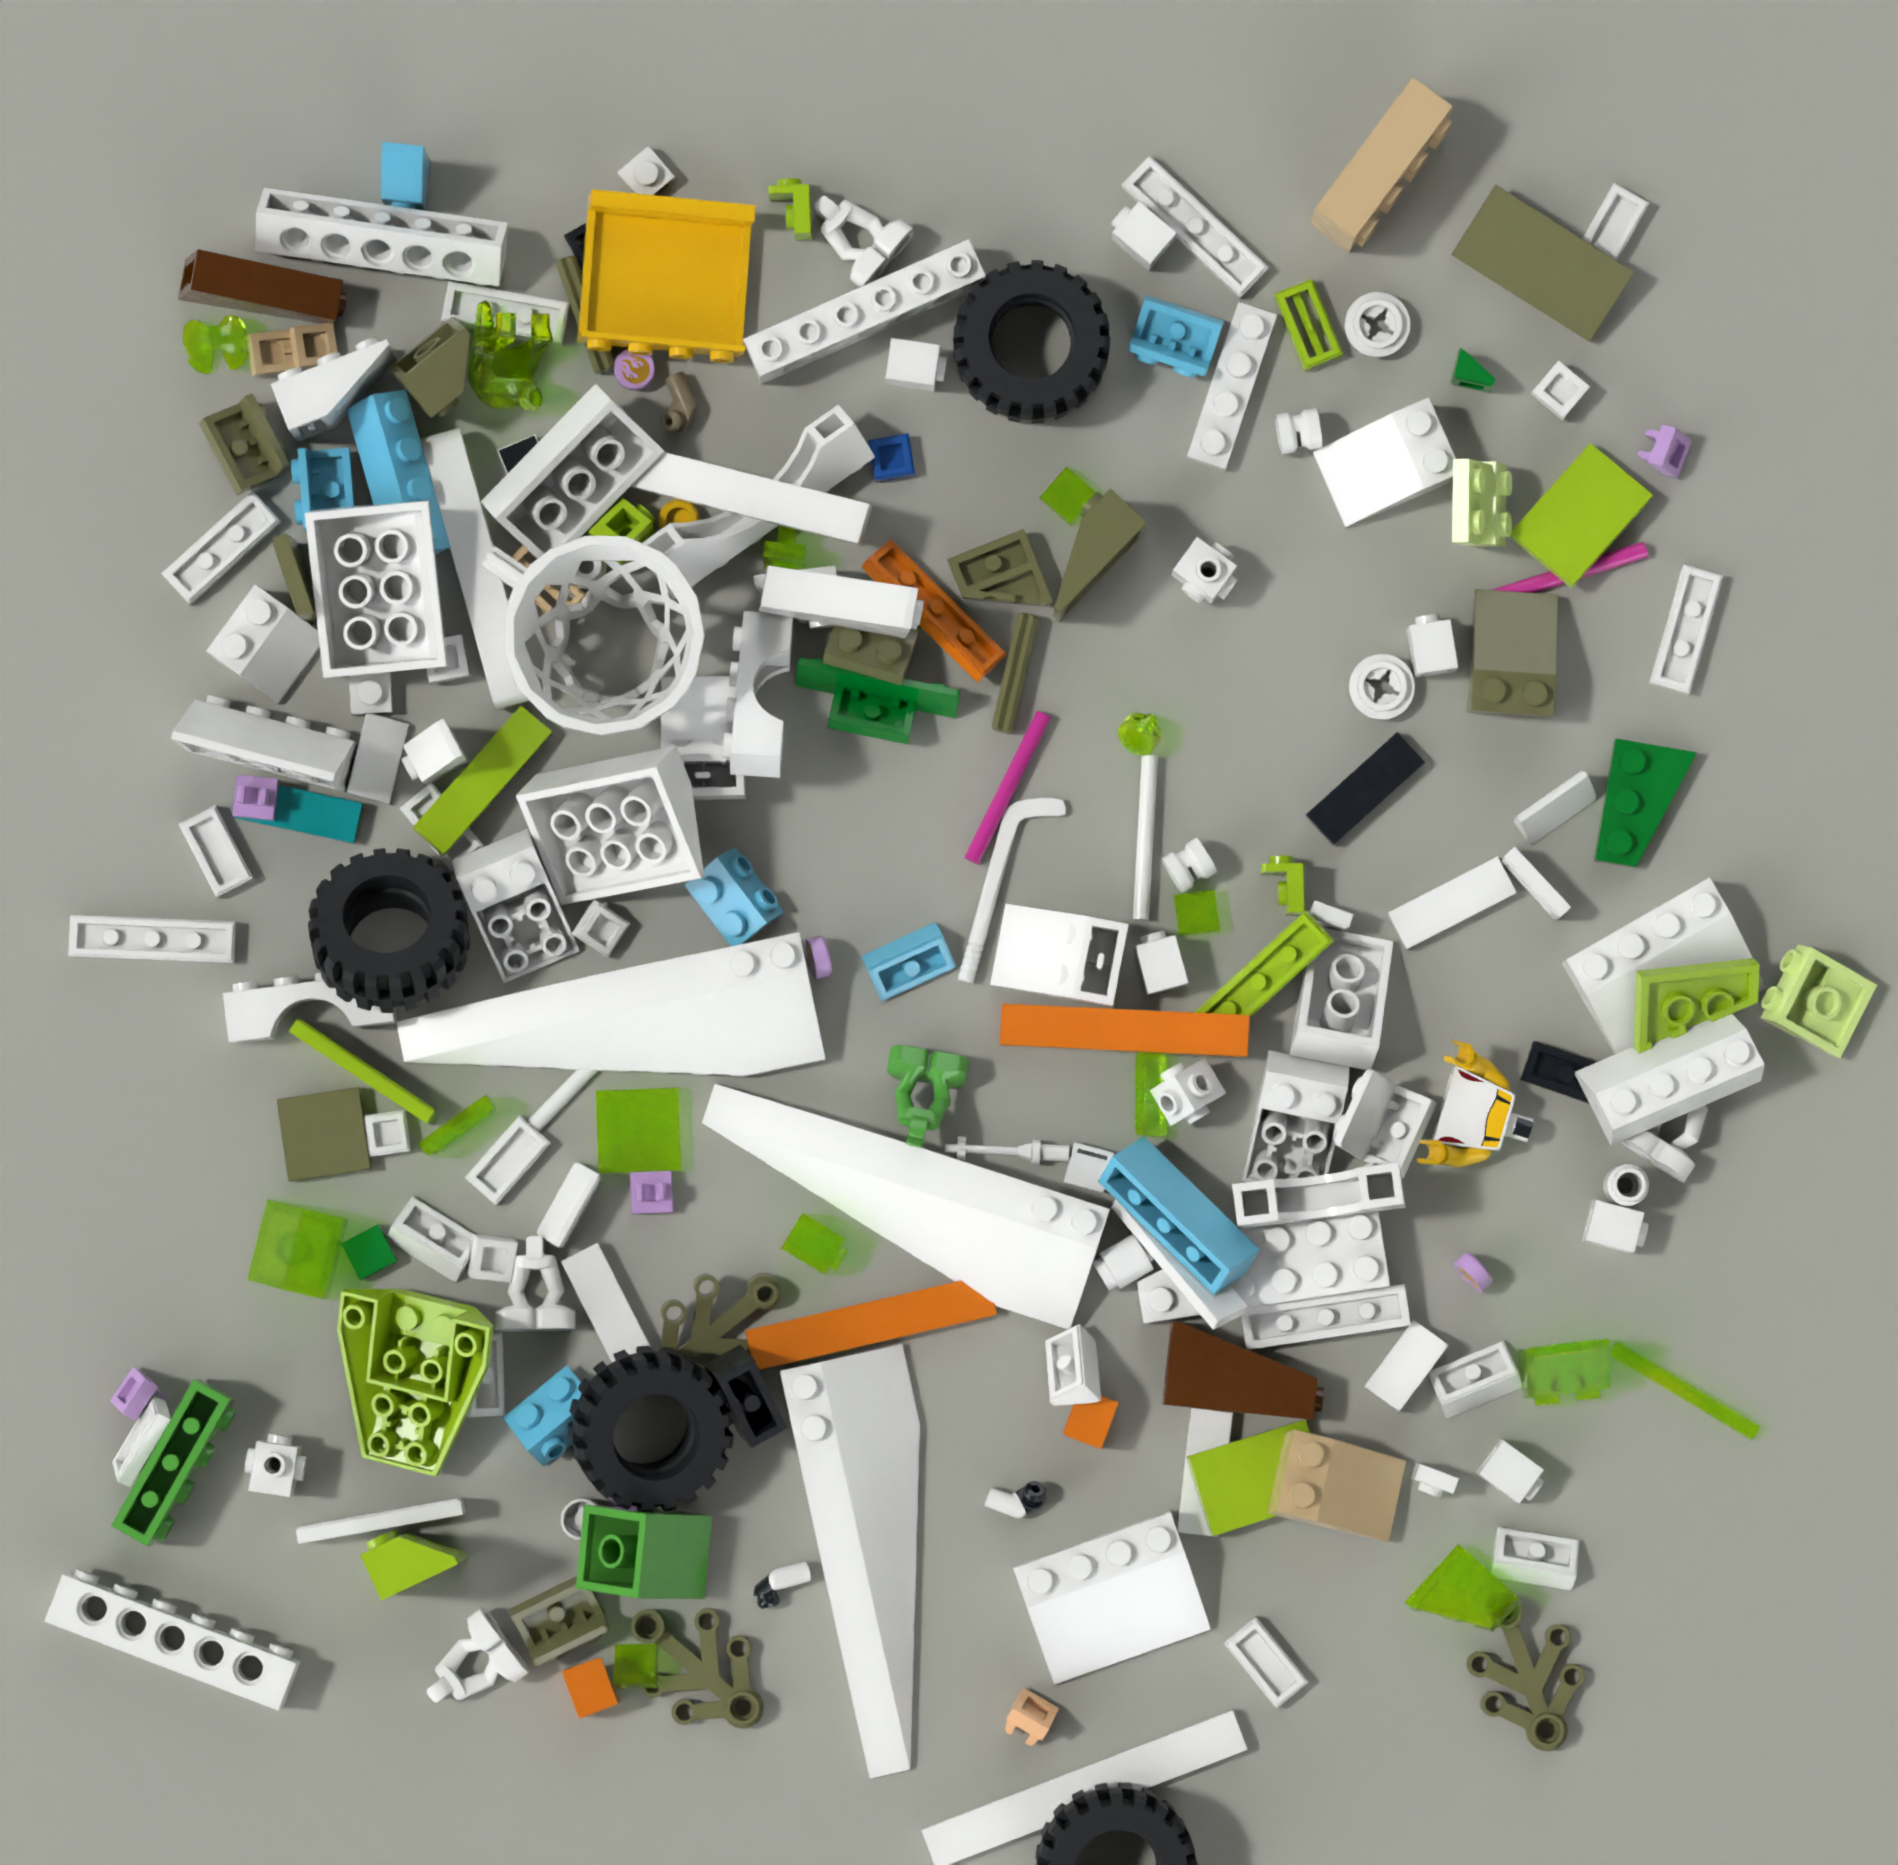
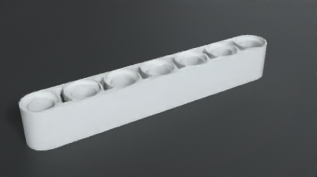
M456 428L421 438L420 441L450 542L451 554L494 707L496 710L530 701L517 688L504 654L505 611L509 601L504 582L481 567L485 556L492 550L494 545L461 429Z

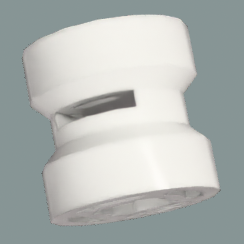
M1316 407L1303 409L1298 415H1290L1288 412L1275 414L1276 433L1281 455L1294 453L1300 447H1306L1309 450L1322 448L1321 427Z
M1197 837L1187 842L1184 850L1179 853L1171 852L1161 858L1169 876L1182 894L1193 888L1196 880L1200 878L1208 879L1217 873L1213 861Z
M578 1498L569 1502L561 1513L560 1522L563 1531L575 1540H581L584 1505H599L590 1498Z

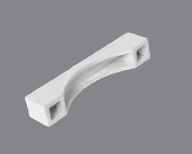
M837 405L804 428L797 447L773 480L827 493L846 477L859 471L875 456L855 423ZM724 512L707 519L669 523L642 542V544L661 551L672 560L690 587L693 588L700 580L717 568L726 565L730 559L750 545L757 543L764 535L778 525ZM667 585L668 593L675 599L676 597Z

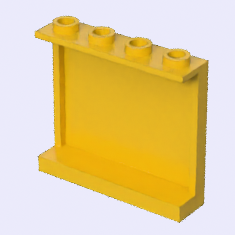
M592 189L588 196L577 343H587L588 350L600 352L611 351L612 346L628 347L629 354L644 356L652 355L653 350L669 351V357L675 359H693V354L710 355L709 360L717 363H733L734 357L740 358L744 354L746 347L743 345L751 226L755 222L756 205Z

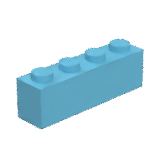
M406 390L372 394L347 408V414L373 505L429 500L435 555L450 548V542Z
M1144 1136L1113 1155L1098 1180L1213 1295H1216L1245 1275L1260 1251L1219 1208Z

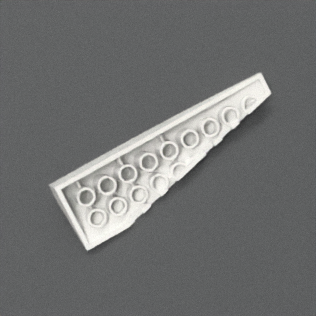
M799 932L552 984L397 1022L404 1063L466 1064L488 1067L516 1066L538 1069L560 1068L563 1070L613 1072L641 1071L663 1074L690 1073L692 1075L715 1074L746 1077L826 1060Z
M718 1084L714 1085L702 1124L764 1161L815 1195L831 1203L834 1207L909 1252L952 1281L962 1280L986 1299L995 1303L996 1307L1067 1330L1071 1328L1110 1209L930 1150L910 1146L907 1143Z
M903 1344L780 1371L869 1778L910 1770L920 1422Z

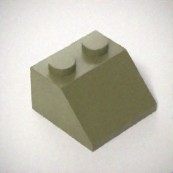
M453 317L448 319L388 368L416 404L431 418L436 414L443 416L451 411L459 403L457 397L464 392L470 333Z

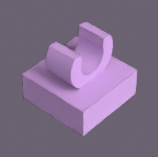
M1663 424L1659 432L1653 429L1646 430L1645 435L1650 440L1655 441L1653 450L1651 452L1639 450L1637 455L1662 475L1678 479L1692 441L1677 428Z
M237 775L232 816L275 821L280 780Z
M672 1171L630 1172L631 1214L674 1213Z
M132 1367L110 1402L122 1414L136 1421L153 1396L165 1401L166 1397L157 1389L158 1386L146 1374Z

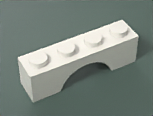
M744 611L742 627L734 626L733 651H740L739 662H731L729 686L736 687V697L727 698L726 722H733L732 733H724L723 758H730V774L780 778L783 751V721L767 713L760 706L755 696L759 688L768 679L790 671L793 617L766 612Z
M321 973L314 974L315 981L299 983L298 976L273 979V987L258 988L257 982L237 983L232 985L233 992L223 993L228 1041L232 1044L275 1039L278 1026L283 1017L297 1005L309 1001H325L336 1005L343 1011L351 1025L355 1028L397 1023L396 1007H394V1013H381L378 1006H372L370 1011L358 1008L356 999L353 998L351 1002H345L337 996L335 988H328L321 977Z
M1399 1162L1359 1167L1319 1176L1268 1179L1232 1184L1237 1226L1240 1229L1405 1208Z

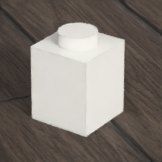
M1139 201L1132 210L1125 206L1111 223L1115 228L1112 232L1111 240L1148 271L1175 241L1177 233Z
M891 338L885 383L890 386L934 392L936 381L944 382L947 357L940 356V345Z
M1439 614L1416 617V624L1409 625L1407 628L1414 678L1455 672L1458 669L1451 619L1440 620Z
M1163 930L1141 936L1142 944L1136 945L1134 950L1147 996L1186 986L1188 979L1176 935L1166 937Z
M1593 1200L1589 1209L1582 1241L1626 1253H1634L1636 1246L1643 1247L1649 1224L1642 1222L1644 1212Z
M1499 1439L1475 1472L1519 1504L1523 1498L1530 1501L1544 1482L1539 1478L1544 1469L1501 1439Z

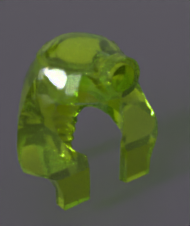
M486 300L480 302L476 307L475 334L473 335L467 370L470 386L478 399L490 408L511 410L523 407L527 411L538 410L542 405L543 395L536 386L537 382L533 377L542 355L553 342L550 329V314H531V338L519 346L503 348L513 343L516 337V313H496V326L494 328L495 323L489 302Z

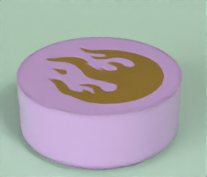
M627 349L617 356L614 362V374L616 380L623 388L630 391H639L648 387L653 381L655 365L650 355L629 354Z
M821 936L806 939V952L813 977L818 979L830 976L832 966L825 939Z
M1464 1253L1453 1263L1460 1276L1475 1291L1483 1293L1493 1283L1490 1273L1473 1255Z

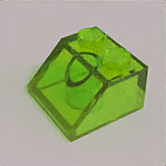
M267 1199L247 1280L328 1300L348 1219Z
M1598 1338L1517 1349L1523 1397L1525 1399L1534 1398L1535 1406L1560 1403L1559 1395L1575 1393L1576 1401L1601 1398L1600 1390L1610 1388L1609 1339Z

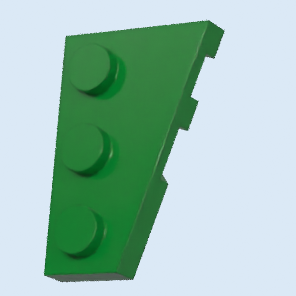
M1614 739L1594 861L1631 868L1637 866L1697 752Z

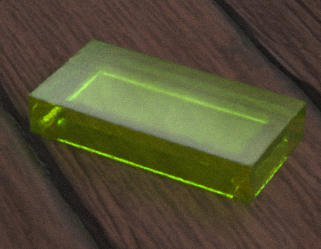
M484 1095L418 1142V1145L426 1155L434 1156L494 1113L497 1107L489 1096Z

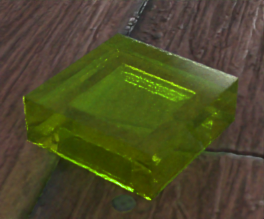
M1066 466L1041 494L1039 499L1070 526L1083 512L1081 510L1082 507L1096 492Z
M1215 889L1173 895L1179 937L1220 931Z
M656 1643L615 1644L613 1685L616 1689L657 1688L659 1647Z

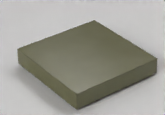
M287 533L274 537L272 543L296 614L313 625L317 623L313 583L300 544Z
M360 1087L277 1099L289 1182L372 1169Z

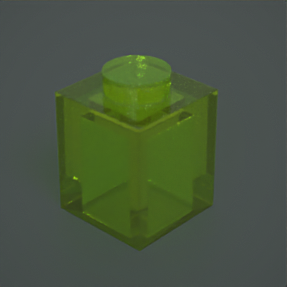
M804 1213L801 1214L781 1249L822 1274H825L828 1268L836 1271L848 1252L847 1249L842 1247L846 1240L845 1238Z

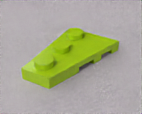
M1754 958L1636 971L1633 1048L1640 1054L1653 1048L1652 1044L1669 1036L1673 1039L1686 1034V1029L1708 1019L1714 1022L1758 1003L1760 964Z

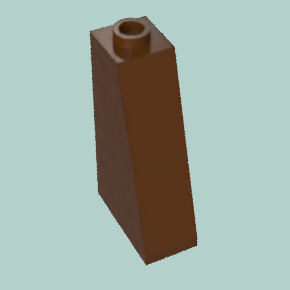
M197 249L185 259L178 300L319 324H331L336 321L337 316H343L347 292L341 291L343 280Z
M1170 1322L1163 1405L1309 1420L1314 1419V1411L1322 1412L1324 1387H1317L1316 1377L1181 1322Z

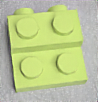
M1453 459L1452 542L1472 547H1506V537H1510L1512 531L1511 514L1506 512V496H1510L1512 492V475L1510 471H1507V464L1496 461L1480 462L1472 459Z
M1797 945L1795 950H1789L1781 960L1780 970L1784 973L1777 986L1770 987L1762 998L1761 1006L1765 1010L1761 1018L1786 1033L1805 1040L1827 1054L1841 1058L1877 984L1814 948Z

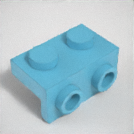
M1146 295L1128 346V351L1135 353V358L1144 363L1155 365L1158 362L1174 366L1175 372L1187 377L1206 376L1224 321Z
M349 447L308 451L307 448H297L298 459L291 460L293 483L300 484L301 500L294 501L296 524L303 525L306 533V512L355 506L352 457Z
M736 848L718 856L703 868L704 876L702 878L690 880L684 884L730 946L744 944L767 924L784 913L778 904L776 895L764 886L754 873L751 862L744 855L740 854Z
M568 1365L503 1417L526 1450L542 1466L561 1457L572 1444V1440L568 1436V1423L573 1421V1416L569 1410L572 1399L579 1400L582 1393L578 1389L581 1381Z

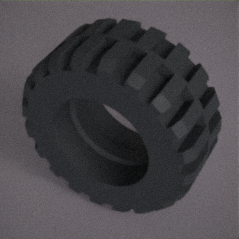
M1031 260V264L1020 265V262L1016 261L1008 263L1007 268L998 272L997 269H994L986 274L985 280L980 284L976 283L968 292L966 301L961 303L957 313L956 325L954 326V359H956L957 371L961 381L965 382L969 388L968 392L976 401L980 400L984 403L986 410L995 415L998 413L1006 415L1009 421L1020 423V419L1032 420V424L1044 423V419L1055 417L1057 420L1066 416L1067 412L1072 408L1076 407L1078 409L1087 401L1089 394L1092 391L1095 392L1101 382L1110 351L1109 321L1107 313L1103 312L1101 307L1102 301L1097 293H1092L1087 288V282L1079 275L1073 277L1068 274L1066 267L1055 264L1054 267L1045 266L1042 260ZM1034 305L1052 310L1062 318L1068 328L1071 342L1068 357L1055 373L1045 378L1024 379L1014 376L1001 366L995 356L993 334L998 322L1006 313L1021 306Z
M385 848L373 849L374 855L363 857V854L359 853L350 857L351 864L346 867L342 863L338 864L330 871L331 881L324 879L317 887V898L311 900L308 911L310 917L308 930L313 957L328 988H335L337 996L345 1002H351L354 998L358 1008L370 1011L372 1006H378L381 1013H394V1007L405 1006V1010L409 1011L418 1008L417 1002L425 999L427 1003H430L439 998V989L441 987L445 990L449 989L457 980L456 972L463 971L467 962L466 952L470 949L466 903L463 901L462 890L458 883L451 881L450 872L442 865H437L434 868L432 858L422 853L418 854L417 858L411 856L410 850L397 848L396 853H386ZM400 908L409 910L421 916L428 923L426 931L418 941L396 952H373L359 946L351 939L353 930L361 920L369 914L382 909Z
M637 1346L636 1353L629 1355L625 1349L614 1353L616 1361L607 1366L603 1360L593 1368L597 1373L591 1381L584 1378L578 1389L582 1393L579 1400L572 1399L569 1412L573 1416V1421L568 1423V1436L573 1443L571 1450L574 1458L587 1479L606 1499L612 1498L616 1505L627 1510L631 1506H636L639 1511L653 1512L654 1507L660 1506L664 1512L676 1510L675 1502L681 1499L690 1504L698 1499L695 1491L702 1485L708 1490L714 1485L716 1479L712 1474L716 1468L724 1470L729 1460L724 1452L726 1448H732L734 1435L729 1430V1426L733 1424L731 1411L725 1403L727 1399L704 1368H701L695 1360L685 1354L682 1356L677 1355L673 1349L661 1346L659 1351H653L650 1346ZM663 1394L674 1397L682 1404L687 1414L686 1431L678 1447L665 1458L652 1463L639 1464L624 1459L618 1453L613 1441L614 1429L622 1412L634 1401L648 1395Z
M1119 1782L1118 1787L1108 1788L1107 1783L1094 1785V1791L1085 1794L1082 1789L1072 1794L1073 1801L1065 1806L1061 1803L1053 1811L1054 1818L1051 1823L1046 1822L1041 1831L1042 1840L1037 1845L1035 1856L1037 1865H1077L1081 1851L1093 1838L1109 1831L1123 1830L1136 1833L1148 1842L1154 1852L1156 1865H1198L1195 1857V1848L1182 1818H1179L1175 1813L1174 1808L1165 1799L1161 1801L1156 1798L1153 1791L1144 1787L1139 1791L1133 1789L1132 1784Z

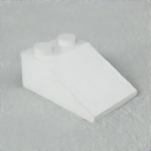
M1429 397L1395 411L1312 453L1345 528L1453 482V459H1456Z
M1324 928L1334 941L1304 968L1289 1055L1363 1070L1371 1069L1380 1045L1394 941Z

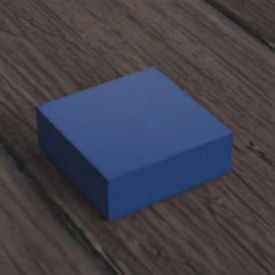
M908 433L868 440L869 447L875 456L871 460L875 482L915 476Z

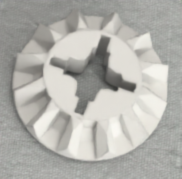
M1372 292L1359 297L1349 307L1345 317L1344 327L1348 342L1360 354L1376 359L1394 354L1404 345L1410 332V317L1407 309L1400 300L1387 293ZM1383 311H1386L1384 326L1393 335L1379 331L1376 336L1369 340L1370 325L1361 316L1366 319L1375 320L1378 315L1381 316Z
M1376 654L1363 659L1353 670L1349 681V693L1354 707L1368 718L1387 720L1400 715L1410 705L1415 692L1414 677L1409 667L1399 658L1388 654ZM1389 671L1388 686L1393 689V692L1398 693V696L1384 694L1381 699H1378L1377 703H1374L1375 689L1365 679L1379 681Z

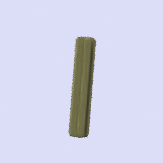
M573 255L558 260L556 266L577 325H579L582 270L577 257ZM584 343L596 374H602L614 368V360L610 351L588 350L587 343Z
M1019 613L1016 618L992 722V729L997 732L1011 734L1014 731L1039 622L1038 617L1033 614Z

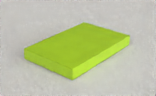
M1590 443L1514 527L1510 538L1572 589L1651 501L1653 495Z
M1306 1419L1186 1456L1211 1536L1275 1517V1515L1267 1513L1285 1432L1298 1430L1310 1433Z

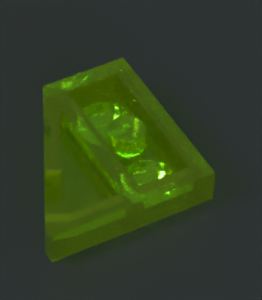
M1460 1544L1447 1555L1405 1601L1406 1605L1414 1611L1420 1612L1421 1610L1439 1615L1443 1619L1458 1623H1469L1474 1627L1491 1632L1521 1602L1514 1593Z

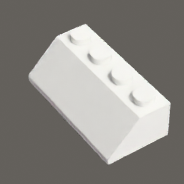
M595 384L486 495L481 503L505 529L533 555L539 558L550 549L580 538L651 466L664 450Z
M1733 1014L1714 1022L1709 1019L1686 1029L1687 1033L1674 1039L1669 1036L1653 1043V1048L1640 1054L1631 1047L1575 1072V1076L1610 1146L1762 1080L1765 1064L1747 1029Z

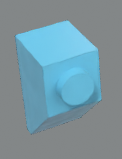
M382 142L381 200L384 205L425 211L431 161L424 146Z

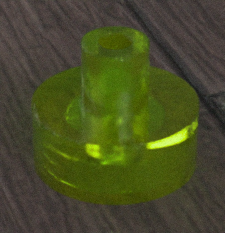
M1132 713L1128 715L1117 731L1121 744L1133 754L1139 756L1150 754L1159 744L1162 737L1157 717L1150 713Z

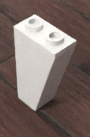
M768 566L759 611L905 639L910 630H916L917 625L920 624L924 601L916 599L918 588Z

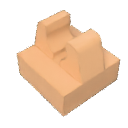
M1023 1687L1006 1718L1005 1731L1011 1735L1015 1727L1029 1733L1025 1744L1032 1746L1038 1740H1043L1059 1708Z

